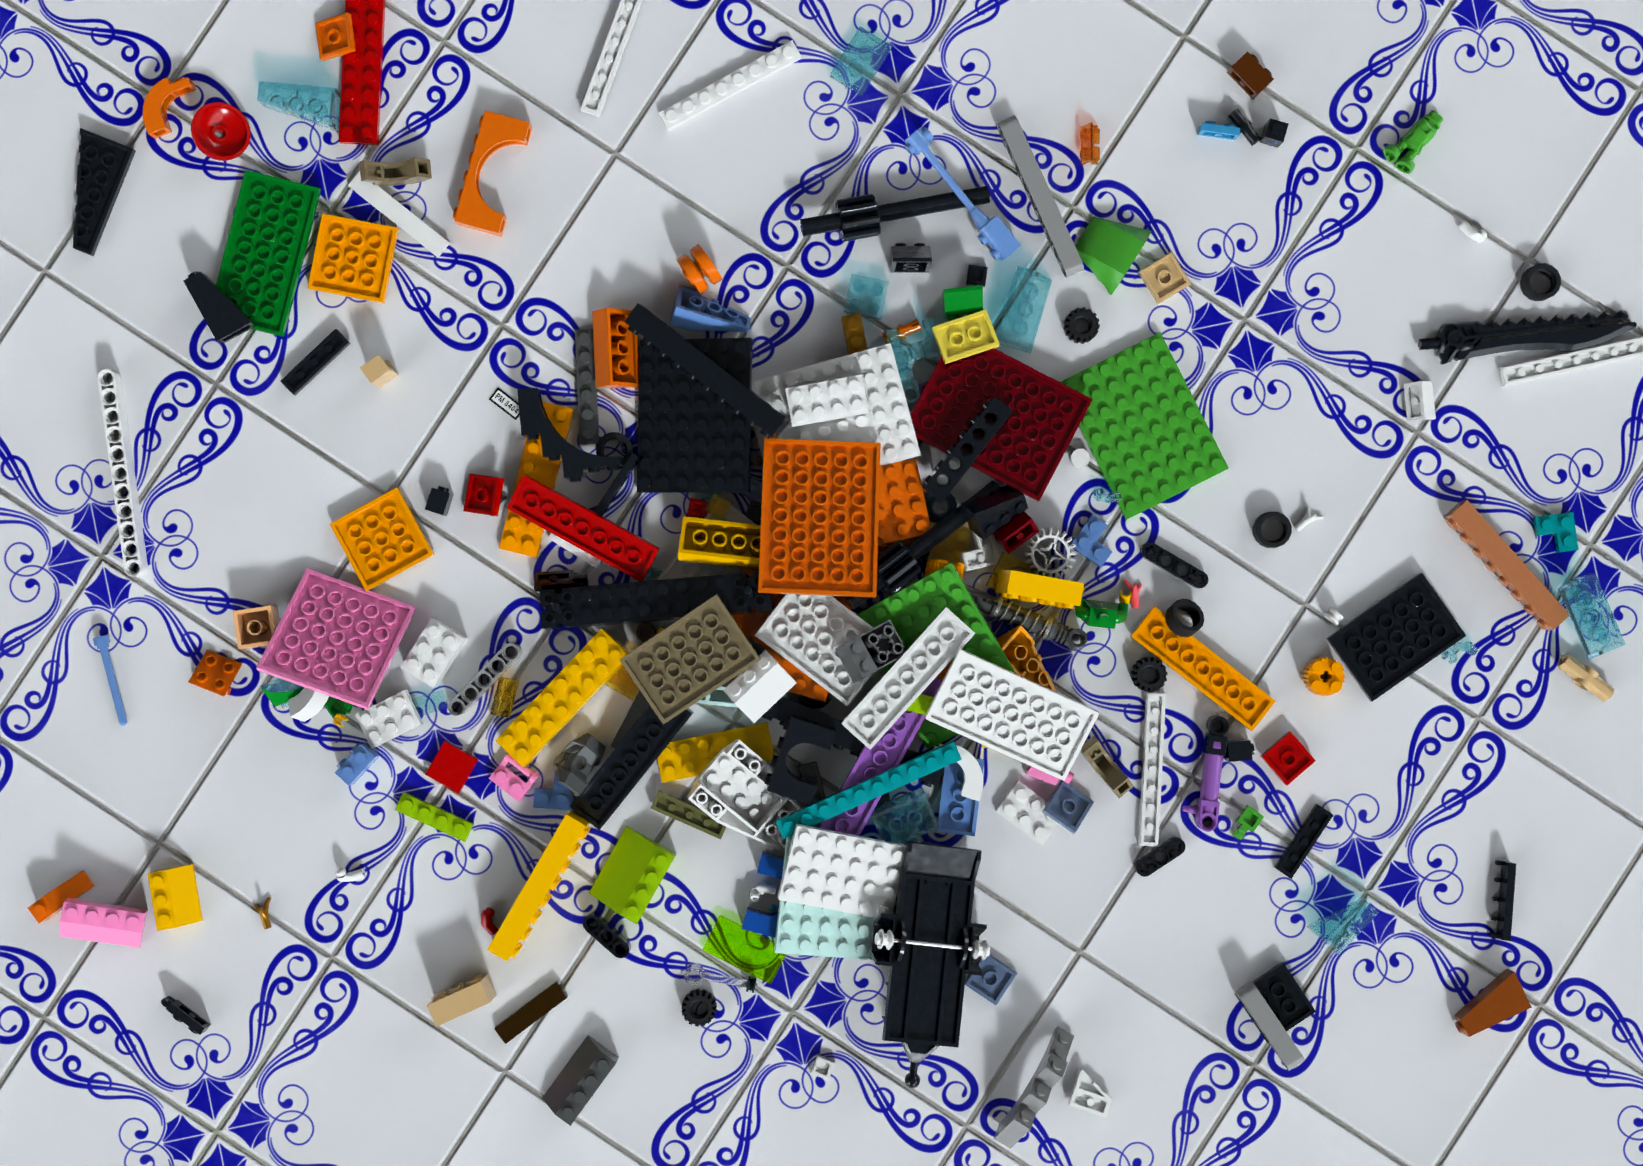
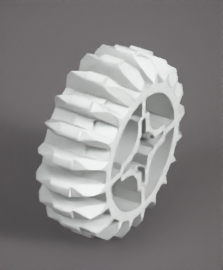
M1049 527V533H1046L1045 529L1042 528V535L1040 536L1039 533H1036V540L1033 537L1029 539L1033 544H1026V548L1031 549V551H1025L1026 556H1031L1026 559V563L1033 562L1029 568L1031 570L1036 567V575L1042 571V576L1049 573V577H1053V573H1056V577L1060 578L1059 571L1066 575L1065 567L1068 569L1073 568L1069 561L1076 562V559L1071 557V555H1077V551H1071L1072 548L1076 547V544L1072 543L1069 545L1072 537L1065 539L1066 531L1059 535V528L1056 529V533H1052V527ZM1052 538L1049 546H1037L1043 539ZM1058 540L1065 545L1067 555L1057 550ZM1054 544L1053 549L1056 555H1052L1049 562H1047L1048 554H1045V551H1049ZM1035 551L1045 557L1044 566L1040 565L1036 560ZM1053 560H1064L1060 566L1049 568Z

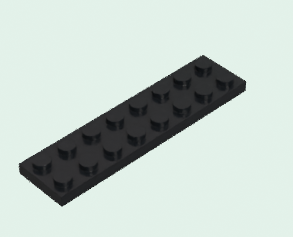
M649 706L588 782L587 787L580 796H577L569 807L600 830L694 712L687 708L663 725L652 707Z

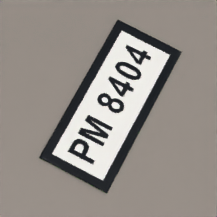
M497 388L489 400L516 420L520 415L519 403L500 388Z

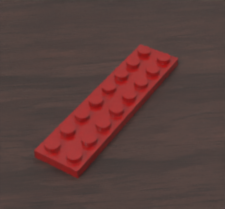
M346 0L345 13L351 14L356 51L343 55L339 122L340 144H379L386 0Z
M526 474L522 476L507 506V509L640 582L644 581L660 550L654 544Z

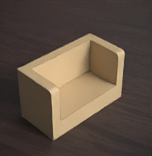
M380 355L375 356L360 367L370 383L379 388L398 376L388 360L384 361Z

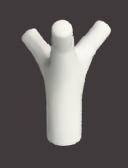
M1307 507L1303 519L1293 527L1299 532L1309 523L1323 519V516L1310 515V507Z

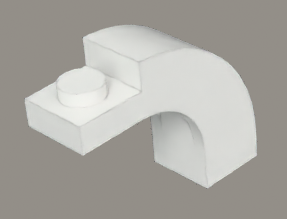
M304 687L298 695L288 700L290 717L304 722L309 720L323 708L329 696Z
M955 744L962 759L957 761V763L961 766L964 774L959 794L980 801L983 790L981 767L969 751Z

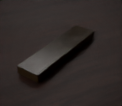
M556 981L494 1029L506 1044L564 1001L568 996Z

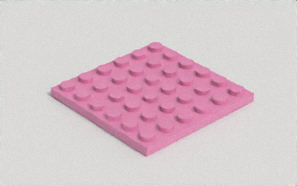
M307 568L256 668L258 671L368 710L410 623L415 607L370 590L365 591L364 588Z

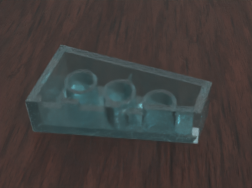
M259 81L257 101L264 107L338 132L341 93L336 88Z

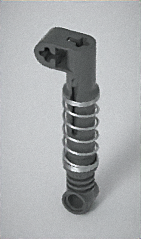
M966 585L980 611L987 613L993 619L997 617L998 621L1002 619L1007 621V625L1014 624L1016 627L1021 625L1028 633L1030 631L1036 633V637L1042 635L1041 638L1046 641L1055 639V642L1059 640L1060 644L1064 642L1063 645L1072 651L1081 649L1087 642V634L1081 629H1068L1069 626L1064 627V624L1060 626L1057 619L1052 616L1047 620H1043L1044 616H1042V613L1032 612V608L1027 610L1022 608V604L1020 606L1013 604V600L1008 602L999 595L993 596ZM1072 636L1079 637L1080 644H1075L1072 641Z

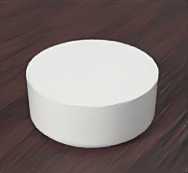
M1076 449L1071 453L1070 462L1076 468H1083L1090 461V455L1085 449Z

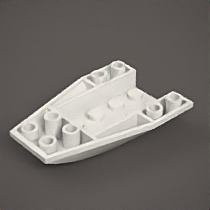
M739 739L721 749L697 777L687 797L717 823L784 853L786 838L783 839L775 820L800 809L793 799L767 791V785L764 782L767 773L771 774L772 772L771 767Z

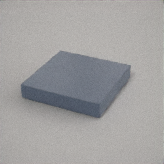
M1062 780L1042 812L1074 834L1094 801Z
M989 954L985 960H982L980 957L977 962L982 970V976L969 974L965 980V985L994 1005H997L1017 975V972Z

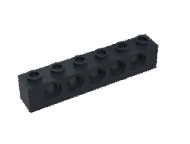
M996 397L992 401L988 399L982 406L984 411L981 415L976 414L971 420V428L968 431L964 429L958 437L960 442L957 446L952 445L946 453L948 455L946 460H940L934 468L936 470L933 476L929 475L922 483L925 486L923 491L938 503H943L1012 414L1013 410ZM986 415H993L995 422L992 424L985 421ZM981 430L983 437L981 439L974 438L973 431ZM969 445L972 452L970 454H963L961 447ZM956 460L959 462L960 467L953 470L949 467V462ZM940 475L946 476L948 483L940 485L937 482V477Z

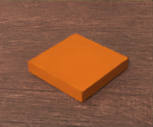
M346 12L315 23L320 60L326 61L356 51L351 14Z

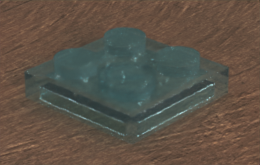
M851 274L844 312L849 314L860 313L861 316L881 320L889 281Z

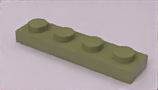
M658 790L651 809L718 839L722 838L726 826L717 823L700 808Z

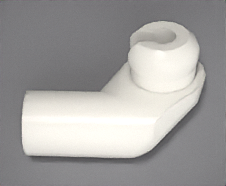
M1464 221L1459 226V229L1477 243H1481L1487 238V233L1484 230H1475L1467 221Z
M344 868L336 871V879L340 882L356 881L366 877L364 869L346 873Z
M758 883L751 889L749 893L750 899L757 902L765 893L775 895L777 885Z

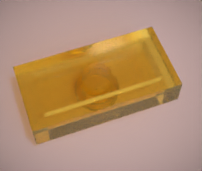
M499 676L490 714L510 718L519 680Z

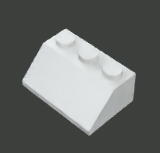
M766 650L759 656L761 660L744 670L723 690L753 723L797 683Z

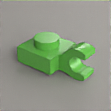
M1246 805L1236 819L1240 825L1234 830L1232 835L1242 840L1248 830L1251 832L1255 831L1264 816L1249 805Z

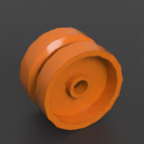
M697 244L690 249L694 262L685 254L676 259L688 282L701 295L708 290V284L704 277L714 285L721 281L722 277L702 247Z

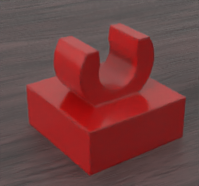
M691 497L686 516L705 519L710 502Z

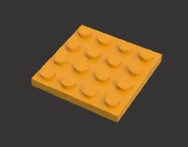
M322 214L308 289L385 304L399 229L392 226Z
M398 487L330 523L365 591L379 586L435 555Z

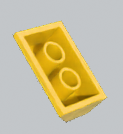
M194 864L147 873L157 931L203 921Z

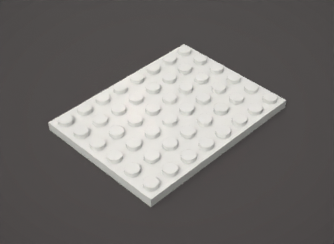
M891 343L752 382V391L790 420L777 439L881 443L880 466L921 456ZM863 374L870 413L792 427L786 388ZM755 425L754 429L763 458L764 438L766 437L760 433L761 428Z

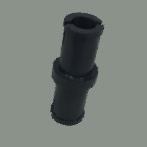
M1239 109L1234 110L1228 116L1236 127L1240 128V134L1242 133L1251 146L1261 140V137L1251 126L1252 123L1245 119Z

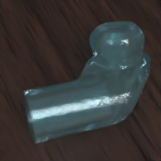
M1102 488L1093 491L1095 496L1093 498L1099 502L1113 503L1121 500L1119 492L1104 494Z

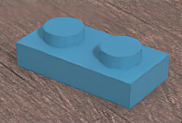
M1205 121V123L1200 125L1198 135L1236 140L1240 135V128L1235 127L1234 124L1217 125L1214 121Z

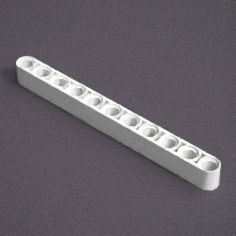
M103 369L98 373L97 380L123 565L127 575L142 577L148 572V562L122 378L115 371ZM112 375V381L107 383V377ZM114 393L115 399L110 402V395ZM117 412L118 417L113 421L112 415ZM117 431L120 432V438L118 440L115 439V434ZM120 450H122L123 456L122 458L118 459L117 454ZM122 469H125L126 474L121 478L120 472ZM125 488L128 489V495L126 497L123 496V490ZM127 507L131 508L129 516L125 513ZM132 525L134 531L130 535L128 533V528ZM132 545L136 546V552L134 554L131 553ZM136 563L139 565V570L137 573H135L133 570V567Z

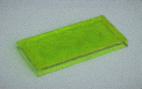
M719 915L702 949L769 984H772L786 954L774 952V941L758 933L744 930L742 925L722 915Z

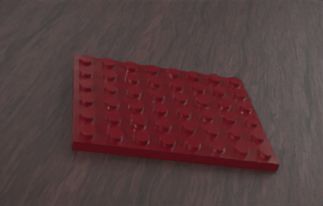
M995 348L944 364L941 356L911 413L916 438L946 454L952 445L957 446L960 442L958 437L964 429L968 431L971 428L970 422L976 414L981 415L984 411L982 406L988 399L992 401L996 397L1012 409L1013 412L971 467L1039 502L1093 399ZM990 414L986 415L985 421L992 424L995 422V417ZM981 430L973 431L974 438L981 439L983 432ZM969 445L961 447L963 454H970L972 452Z

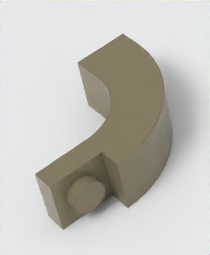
M413 157L406 161L395 163L367 160L359 162L361 181L372 182L373 185L398 186L432 179L430 159Z
M1095 736L1084 742L1081 748L1082 755L1118 798L1134 787Z

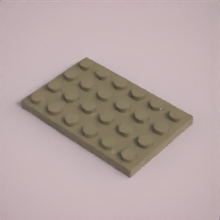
M716 594L622 657L620 662L664 725L761 660V658L718 594Z

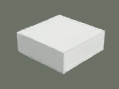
M817 1054L810 1074L829 1080L835 1060Z

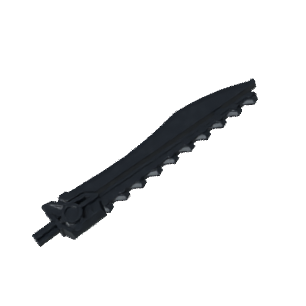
M1619 310L1614 316L1604 311L1597 318L1589 312L1581 319L1576 314H1571L1566 320H1563L1562 316L1555 315L1550 321L1540 316L1533 323L1525 317L1517 324L1511 319H1507L1501 325L1495 320H1491L1486 326H1483L1478 321L1442 324L1436 338L1419 339L1418 347L1419 350L1437 349L1441 360L1440 364L1443 365L1451 362L1452 359L1458 361L1517 350H1581L1612 340L1636 327L1637 324L1636 322L1600 326V323L1628 319L1626 311ZM1591 324L1590 328L1487 340L1476 344L1480 338ZM1475 345L1472 349L1458 351L1461 348Z

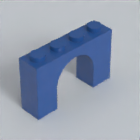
M762 851L757 873L782 880L784 857ZM747 907L742 929L775 938L778 912L768 913Z

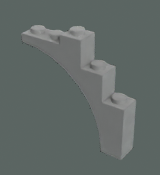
M1059 1026L1054 1029L1047 1049L1030 1082L1010 1112L999 1123L994 1137L996 1141L1011 1149L1031 1130L1036 1113L1047 1104L1052 1087L1063 1078L1068 1063L1066 1059L1074 1035Z

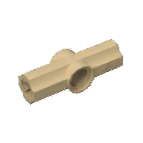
M1566 654L1558 661L1557 667L1570 676L1578 687L1586 691L1588 690L1602 702L1610 699L1614 694L1615 689L1601 679L1598 672L1587 665H1583L1570 654Z

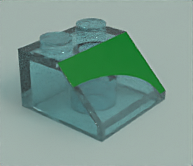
M280 678L261 686L275 707L281 706L282 709L289 707L288 700L298 695L304 689L303 686Z

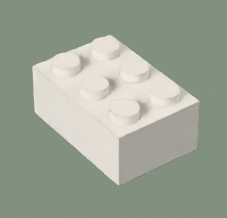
M431 618L400 668L432 688H436L440 685L468 638L438 619Z

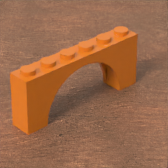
M485 110L484 116L482 115L479 120L480 131L474 138V152H471L468 162L470 166L468 171L466 170L464 173L463 181L465 184L463 189L459 191L458 200L460 201L458 207L454 209L453 218H455L454 221L457 225L502 237L507 218L503 214L491 209L484 202L479 188L480 172L485 161L498 149L517 144L527 146L532 126L529 122Z

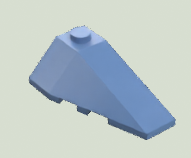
M679 284L671 311L670 325L687 330L749 332L750 317L731 307L725 308L719 305L718 300L714 298L710 300L702 296L703 293L700 295L695 288Z

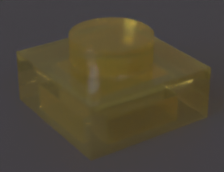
M714 493L705 511L722 520L731 503Z

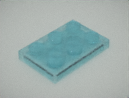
M859 27L830 73V77L863 96L890 53L892 46L864 28Z

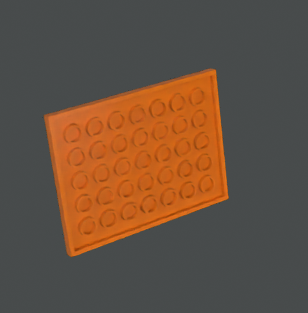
M764 438L758 593L876 597L881 443Z

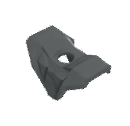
M589 733L571 741L553 761L559 783L570 789L575 796H580L588 785L586 780L594 766L600 764L606 747ZM578 759L584 762L580 770L576 766Z

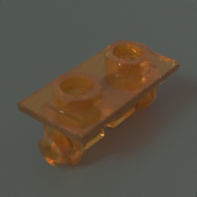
M1089 123L1082 126L1080 131L1081 165L1089 162L1092 165H1096L1100 160V147L1094 146V144L1100 143V129H1098V125Z

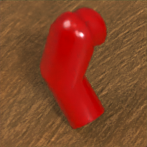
M488 907L481 912V925L493 937L499 929L492 923L495 911Z

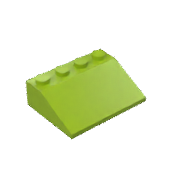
M626 826L589 894L619 915L637 924L674 860L676 853Z

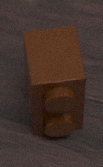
M1248 51L1227 72L1252 100L1274 80L1271 72L1267 68H1263L1259 64L1257 57Z

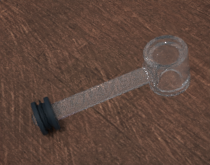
M698 963L688 965L685 970L684 978L690 986H698L705 980L747 988L746 992L750 990L752 993L757 988L756 977L751 979V976H749L748 980L705 973L703 967ZM693 970L698 971L700 974L696 979L689 976V973Z

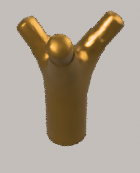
M270 897L267 898L263 908L254 905V908L261 917L264 929L272 927L268 914Z

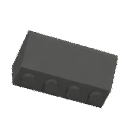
M587 1035L542 1099L556 1116L571 1126L615 1066L619 1057Z

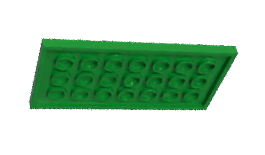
M245 170L216 285L255 322L256 326L251 328L252 330L284 337L321 189Z

